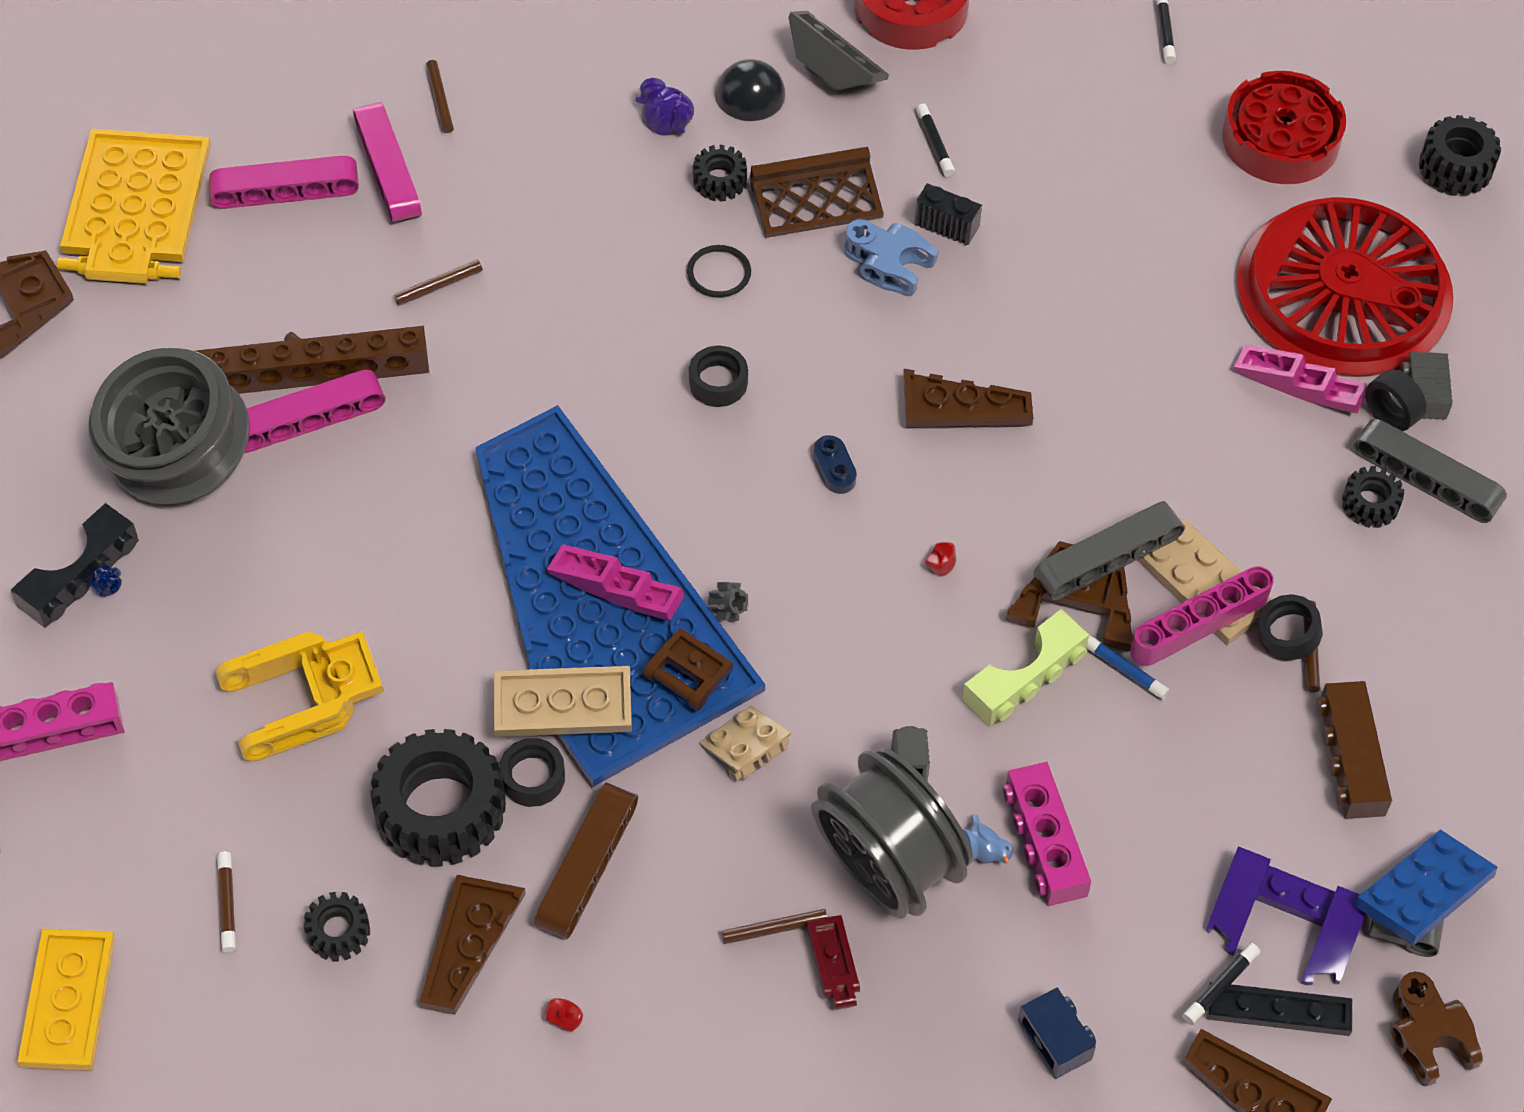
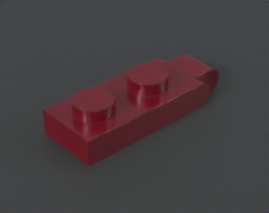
M842 915L807 921V931L825 999L832 997L835 1010L857 1006L855 993L860 992V984Z

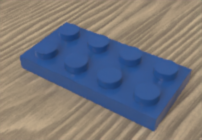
M1440 829L1358 896L1356 907L1414 946L1494 878L1498 867Z

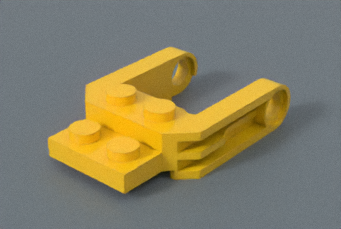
M308 631L227 660L217 667L215 673L220 688L227 692L238 691L303 667L317 705L265 724V728L249 733L241 740L239 739L238 744L245 760H262L344 730L355 711L353 703L385 692L363 631L333 642L323 639V636Z

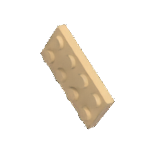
M1185 518L1181 520L1185 525V530L1178 539L1137 560L1182 603L1242 572ZM1263 607L1214 632V634L1228 646L1258 623L1257 619ZM1197 614V615L1200 616V617H1205V618H1206L1205 615Z
M630 666L494 671L495 737L632 732Z

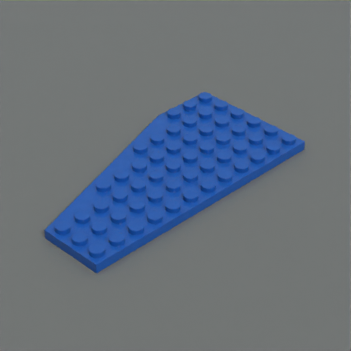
M558 405L475 447L530 669L630 666L632 732L557 735L593 787L765 691L763 680L711 610L708 609V606ZM563 544L617 557L621 566L649 572L653 581L681 587L685 596L671 620L668 621L631 610L581 590L549 574L547 568ZM679 628L733 662V670L709 696L706 704L699 711L689 707L687 700L657 680L651 681L643 676V670L648 662ZM666 663L663 669L693 689L697 690L700 687L699 683L669 663Z

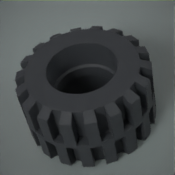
M1456 115V118L1451 116L1444 117L1443 121L1438 120L1434 123L1433 127H1430L1419 158V169H1423L1421 174L1424 178H1429L1428 183L1431 186L1436 185L1439 187V191L1445 192L1446 190L1451 192V195L1462 193L1464 196L1470 195L1471 191L1477 193L1481 191L1482 187L1485 188L1489 184L1499 160L1501 147L1499 146V137L1495 136L1496 132L1492 128H1487L1485 122L1475 121L1476 118L1470 116L1468 119L1464 118L1463 115Z

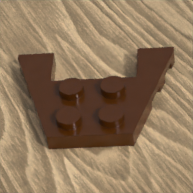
M47 250L8 256L7 261L0 262V295L15 318L0 325V358L8 354L74 300L71 290Z
M1059 541L1047 558L1074 544ZM1123 567L1059 600H1053L1038 579L1034 577L1022 590L1015 604H1012L1008 609L1006 621L1035 628L1042 600H1047L1108 615L1109 620L1103 644L1130 651L1134 635L1131 630V613L1127 600L1128 590L1125 568Z

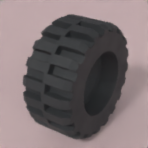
M435 729L425 730L424 735L416 736V733L406 736V742L402 745L396 742L389 748L390 756L384 755L377 763L378 771L373 773L371 779V802L377 828L381 831L383 840L388 846L394 845L395 853L402 858H406L409 854L411 855L412 862L423 865L425 860L431 861L432 866H443V861L452 860L454 865L463 862L462 857L467 854L470 857L481 852V844L488 846L494 840V831L500 830L503 823V813L506 810L503 777L496 757L490 755L489 748L482 742H478L475 745L473 736L467 733H462L461 736H458L455 730L444 729L443 733H435ZM434 779L455 780L465 785L471 791L469 798L460 808L442 816L423 815L412 810L406 804L409 796L418 786Z

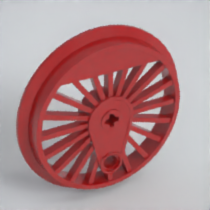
M1346 197L1315 199L1296 205L1275 216L1262 225L1250 238L1242 252L1237 271L1239 300L1245 315L1257 333L1274 349L1304 355L1305 363L1335 368L1336 375L1373 376L1382 374L1390 369L1399 370L1401 363L1407 361L1410 351H1431L1445 333L1453 310V286L1449 272L1428 236L1417 225L1400 213L1383 205L1362 199ZM1327 219L1335 248L1316 220ZM1337 219L1351 220L1348 248H1345ZM1359 221L1373 225L1361 248L1356 250ZM1306 228H1308L1320 247L1303 234ZM1380 229L1392 234L1391 237L1371 253L1366 254ZM1400 241H1403L1410 247L1379 259ZM1298 244L1299 246H1301V247H1302L1304 250H1306L1307 252H1305V251H1303V250H1301V249H1299V248H1296L1295 246ZM1416 257H1419V259L1424 264L1391 267ZM1288 258H1292L1299 262L1289 261ZM1281 271H1282V272H1288V273H1294V274H1300V275L1278 276ZM1429 276L1432 285L1407 281L1402 278ZM1306 286L1273 299L1268 295L1270 289ZM1316 295L1289 318L1279 310L1281 307ZM1422 295L1433 297V306L1421 302ZM1321 304L1326 307L1312 332L1297 325ZM1333 311L1340 313L1337 341L1319 336ZM1417 313L1426 317L1420 324L1415 322ZM1348 315L1355 318L1362 344L1344 343ZM1365 319L1374 322L1386 341L1372 343ZM1389 324L1403 327L1408 332L1398 337Z

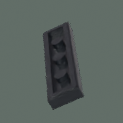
M1231 984L1207 1010V1020L1350 1036L1352 1033V998Z

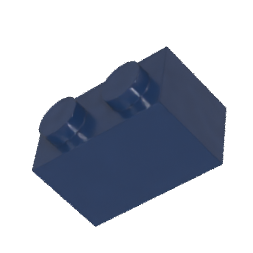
M1058 987L1022 1005L1018 1016V1022L1055 1079L1091 1061L1096 1048V1038L1092 1030L1087 1025L1083 1026L1076 1016L1077 1010L1073 1001L1068 996L1064 997Z

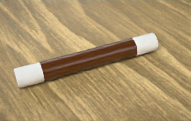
M224 851L217 854L222 952L231 953L236 951L231 853Z

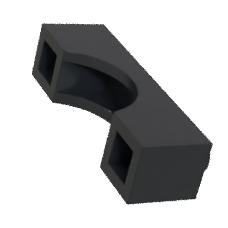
M107 503L103 504L82 524L87 537V544L83 554L74 563L58 570L34 568L11 589L16 606L44 628L51 622L58 620L64 614L66 608L77 598L83 597L89 590V587L101 576L108 574L113 565L123 555L129 554L139 541L134 523Z

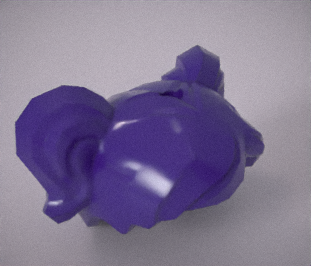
M645 79L640 85L641 95L636 96L635 99L636 102L643 104V120L653 132L660 135H670L676 131L679 134H684L685 127L694 116V106L690 98L676 88L666 87L661 79Z

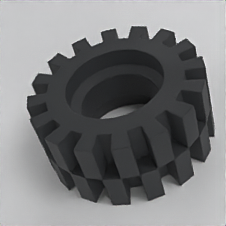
M720 144L719 149H715V146L712 145L709 146V152L704 148L701 150V155H696L695 162L693 161V183L696 191H701V196L706 198L710 195V200L715 201L716 197H720L722 202L726 201V196H729L732 200L735 198L736 193L740 195L743 192L747 181V165L745 157L742 158V153L739 150L734 154V147L730 146L728 150H725V145ZM716 169H724L731 174L724 177H716L709 172Z
M1370 466L1369 472H1367L1366 467L1360 468L1359 473L1354 471L1351 478L1348 479L1342 495L1343 510L1348 509L1346 515L1349 518L1355 515L1354 522L1359 525L1361 520L1365 521L1364 527L1370 528L1371 523L1375 524V528H1381L1383 522L1387 526L1391 523L1392 519L1395 520L1402 505L1405 492L1404 489H1401L1403 485L1401 480L1394 482L1396 475L1393 472L1388 476L1386 475L1387 469L1382 467L1381 471L1377 472L1376 466ZM1361 492H1377L1385 499V502H1369L1363 498Z
M329 892L331 899L326 900L324 895L318 897V905L314 902L309 905L310 912H306L304 916L306 922L304 923V930L309 946L311 945L312 951L315 954L320 952L321 958L325 960L330 955L333 962H339V955H344L345 960L351 959L350 952L352 951L358 955L361 952L360 945L366 947L368 943L367 936H370L371 930L365 906L363 903L359 904L357 897L353 895L349 899L348 893L342 892L341 897L337 898L336 892ZM338 916L346 917L351 922L347 933L338 937H331L324 932V925L329 919Z

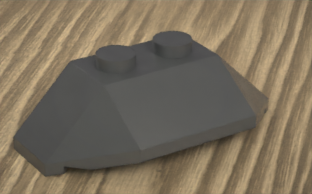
M809 11L790 12L788 19L796 58L805 64L804 67L807 71L824 79L826 86L835 91H840L888 79L889 74L826 24L820 22Z

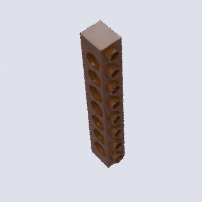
M424 325L194 350L213 360L222 369L229 384L239 394L315 386L361 370L373 371L377 379L430 373Z

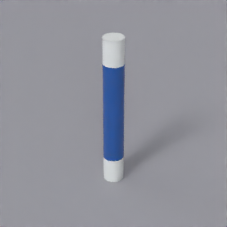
M1089 635L1086 649L1160 699H1165L1170 691L1168 687Z

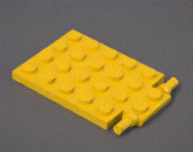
M91 129L60 244L61 251L64 254L88 256H79L78 259L58 257L57 269L78 271V274L85 275L86 279L147 284L148 279L159 280L160 277L180 279L182 274L181 266L161 265L160 262L153 260L184 262L211 147L210 138Z

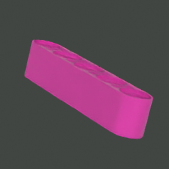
M378 102L354 108L353 115L356 127L391 222L394 223L421 216L422 210L417 192L383 103Z
M332 156L215 169L209 174L210 202L217 208L228 209L349 196L356 193L359 189L357 163L350 156Z
M361 370L247 408L250 430L245 452H252L379 409L385 403L386 397L375 373L371 370Z
M1261 566L1251 567L1143 623L1134 633L1130 649L1132 659L1142 666L1153 665L1263 607L1268 601L1274 583L1272 573ZM1197 614L1205 615L1206 618H1205V617H1200V616H1198ZM1170 628L1177 629L1180 632H1174ZM1142 643H1149L1152 646H1145Z

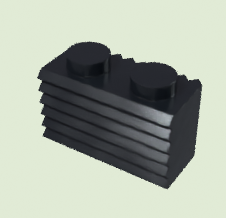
M926 183L916 200L914 224L915 226L920 225L921 228L925 227L926 230H931L932 233L936 232L937 235L947 236L948 239L953 238L954 241H958L959 244L964 243L966 246L970 244L980 226L983 205L967 197L959 196L941 187Z

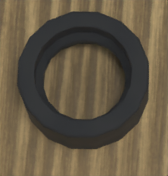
M709 346L700 350L691 359L689 366V385L692 394L697 400L710 406H728L737 402L746 393L748 386L749 370L746 359L740 352L727 346ZM724 366L735 371L737 379L728 385L718 387L702 381L700 374L709 367Z
M1394 369L1384 371L1371 381L1365 389V399L1373 416L1402 432L1408 430L1426 414L1427 403L1423 392L1418 384L1402 371ZM1389 393H1391L1398 400L1402 408H1400L1393 401Z
M1294 594L1278 596L1270 600L1261 609L1257 619L1261 643L1266 651L1276 658L1288 661L1302 659L1312 654L1320 645L1323 636L1320 612L1312 601L1303 596ZM1295 614L1308 619L1310 629L1303 636L1295 640H1281L1271 634V625L1285 615Z
M539 738L522 739L513 743L501 758L500 772H502L504 791L515 803L527 807L542 806L553 801L561 793L565 783L564 759L559 749L549 741ZM540 758L551 764L553 774L546 783L540 786L526 787L515 782L512 777V770L522 760Z

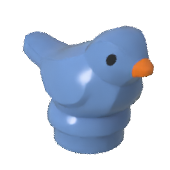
M972 815L971 830L963 829L970 844L973 860L978 859L984 863H990L995 860L1005 864L1008 863L1013 854L1011 843L999 838L991 828L980 823L978 815Z

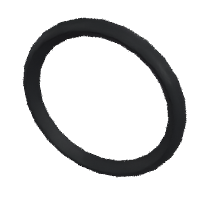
M711 245L700 249L691 257L687 266V275L692 286L699 292L712 297H727L744 289L750 280L752 269L747 257L738 249L727 245ZM726 251L741 259L745 267V276L739 285L730 290L713 291L706 289L697 282L693 273L694 265L706 253Z

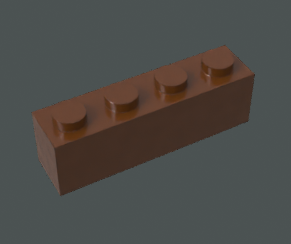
M1366 682L1325 683L1321 697H1317L1316 707L1318 716L1324 719V745L1330 747L1331 776H1336L1338 784L1335 792L1338 807H1343L1345 819L1386 816L1392 802Z

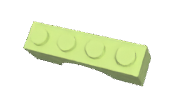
M1060 609L1037 627L1034 645L1038 652V658L1031 665L1012 671L988 665L964 684L962 701L989 727L998 720H1006L1014 712L1015 707L1023 700L1028 702L1033 699L1041 686L1046 682L1053 683L1061 676L1065 667L1071 663L1075 665L1085 657L1089 634L1067 613Z

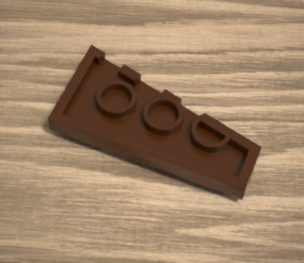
M905 368L903 370L906 427L1033 425L1031 392L990 385L989 388L976 386L974 381L961 379V383L943 380L942 375L930 373L929 377L914 374L915 370Z
M462 875L456 876L420 998L421 1008L454 1015L457 1013L526 895L525 888Z
M1200 1029L1183 1062L1239 1112H1326L1332 1100L1331 1097L1203 1029Z

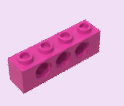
M113 682L94 683L87 688L74 691L64 690L52 696L39 699L29 698L17 704L0 706V761L125 733L119 699ZM84 710H90L85 714H79ZM49 718H55L51 722H45ZM22 725L16 730H11L15 726Z
M1048 762L1008 770L1006 784L1002 785L1003 797L1007 805L1012 804L1015 813L1013 815L1014 828L1018 835H1023L1025 859L1028 865L1033 864L1037 874L1034 876V881L1038 894L1040 896L1044 895L1048 906L1088 897L1092 881ZM1027 802H1037L1040 806L1032 807ZM1046 831L1050 833L1051 836L1042 837L1037 832ZM1048 862H1059L1062 867H1052Z

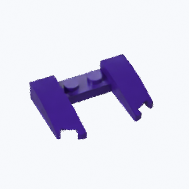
M1238 846L1205 931L1210 933L1214 927H1217L1230 940L1224 950L1229 955L1234 956L1254 902L1257 900L1322 926L1301 984L1312 985L1314 982L1313 974H1334V984H1339L1366 913L1356 907L1358 896L1361 894L1341 886H1337L1336 891L1312 883L1269 865L1270 858Z

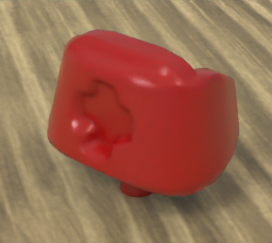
M939 542L935 545L933 551L925 560V565L929 570L938 576H945L952 571L956 564L954 544L951 542Z
M554 998L550 1000L546 1007V1020L570 1032L578 1028L582 1022V1010L569 1000Z

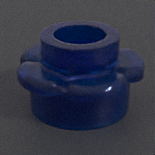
M103 565L92 575L91 586L101 597L115 594L122 584V579L119 577L121 571L117 567L111 568L108 565Z

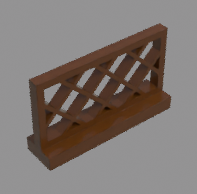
M868 146L751 166L750 185L755 193L766 238L850 224L855 220L863 219L868 221L883 218L884 212L870 165L871 156ZM865 173L867 181L862 188L848 181L853 174ZM831 178L839 183L833 193L819 186L824 179ZM802 183L810 188L804 198L790 191L794 184ZM844 186L857 193L851 204L837 196ZM773 188L781 194L773 203L763 197L762 190ZM815 191L828 198L822 208L808 201ZM785 196L799 203L793 213L779 206ZM861 197H864L873 203L875 210L863 211L857 208L856 204ZM832 202L846 209L841 216H833L826 212ZM803 207L817 214L811 221H804L797 217ZM774 211L788 219L784 225L770 226L769 218Z

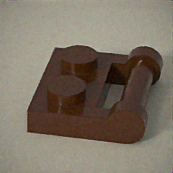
M679 628L648 662L643 670V676L651 681L657 680L687 700L689 707L699 711L706 704L709 696L733 670V662ZM666 663H669L699 683L700 687L697 690L693 689L663 669Z

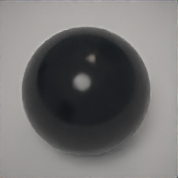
M744 59L733 63L722 73L716 86L715 97L717 104L727 115L742 121H760L773 116L781 109L785 101V87L781 76L771 65L761 60Z

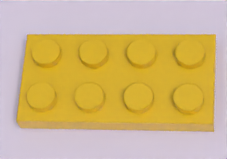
M42 928L17 1061L20 1068L93 1071L116 938L113 931Z

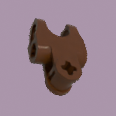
M1414 971L1404 975L1392 996L1393 1006L1401 1020L1390 1025L1392 1039L1403 1061L1425 1086L1435 1084L1436 1080L1440 1077L1439 1067L1433 1055L1434 1048L1443 1047L1450 1049L1469 1071L1478 1068L1483 1061L1482 1051L1478 1043L1474 1023L1464 1005L1457 999L1444 1004L1434 982L1426 974Z

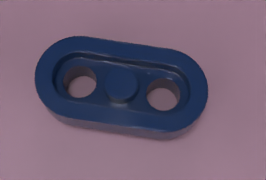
M832 435L820 437L814 444L813 458L826 487L831 492L837 494L850 492L856 485L857 472L844 442ZM838 472H844L845 474H844V475H838V474H836V473H838Z

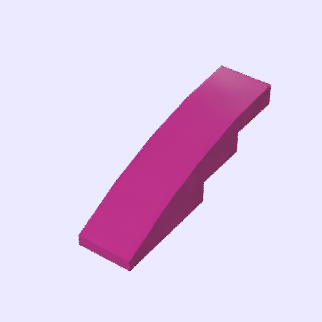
M1245 344L1234 366L1236 372L1265 386L1325 407L1357 414L1365 398L1366 382L1336 377L1335 368L1307 364L1302 354Z
M563 544L547 568L549 574L581 590L631 610L668 621L671 620L685 596L681 587L653 581L649 572L621 566L617 557Z

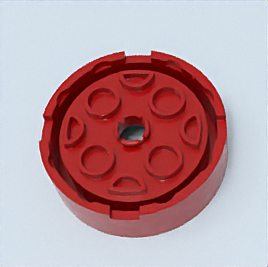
M854 0L857 20L859 23H863L870 31V36L886 45L908 50L932 48L937 45V42L947 37L952 39L964 26L969 8V0H914L917 2L916 5L905 3L910 0Z
M1283 70L1263 72L1259 78L1243 81L1230 97L1222 129L1225 150L1238 167L1260 180L1276 184L1308 182L1328 171L1337 159L1346 129V113L1341 101L1337 102L1329 93L1330 88L1311 76ZM1279 117H1289L1293 121L1287 122L1284 125V122Z

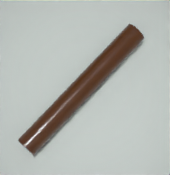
M429 60L426 63L441 128L444 133H450L454 130L438 63L436 60Z
M477 259L394 294L395 300L398 305L411 301L483 271L482 265Z
M1303 617L1305 634L1310 629V623L1308 619ZM1317 647L1312 654L1305 657L1306 686L1309 692H1318L1320 690Z
M825 909L722 930L724 944L807 927V921L827 918V913Z

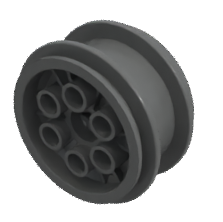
M159 348L145 351L129 358L108 375L94 398L88 427L90 442L94 452L100 461L112 471L116 480L127 492L143 501L157 504H175L201 498L218 488L230 477L245 452L249 438L250 422L244 401L239 393L229 384L222 369L213 360L189 349ZM184 396H188L186 402L183 403ZM140 449L139 451L131 455V451Z
M883 748L876 753L864 751L858 756L860 775L842 789L831 783H823L818 787V799L811 805L814 820L827 844L844 868L880 907L897 918H904L908 913L920 916L927 908L923 892L942 877L957 884L966 879L967 866L973 861L970 844L948 806L912 765L889 749Z

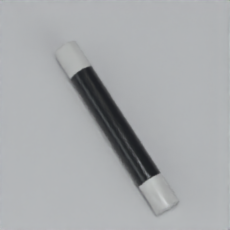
M1156 0L1164 60L1167 64H1173L1176 61L1168 0Z
M919 104L916 107L917 114L945 177H951L955 174V169L926 104Z
M1250 943L1182 1015L1183 1019L1188 1024L1194 1025L1261 953L1260 949L1255 944Z

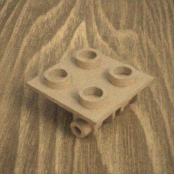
M751 705L699 743L731 767L729 770L730 776L734 781H738L739 779H747L750 774L756 771L755 767L758 769L762 768V761L769 763L775 756L784 752L787 749L786 745L790 743L788 737L792 734Z

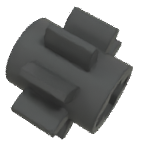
M717 582L718 589L709 591L708 609L716 613L717 620L739 621V614L748 610V594L740 589L741 583Z

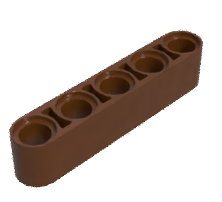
M604 783L538 908L534 920L535 927L566 940L570 938L635 812L639 798L637 794L610 783Z

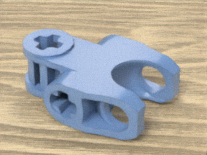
M862 219L852 221L846 229L847 240L844 245L846 256L852 261L862 264L860 267L862 276L870 283L884 290L897 292L902 295H913L917 290L919 279L913 272L903 267V265L914 263L929 268L933 267L937 262L939 251L935 246L921 237L916 231L904 225L894 223L886 231ZM918 249L923 250L924 252H926V253L928 254V256L925 255V254H923L922 252H920ZM899 279L905 281L908 285L902 283Z

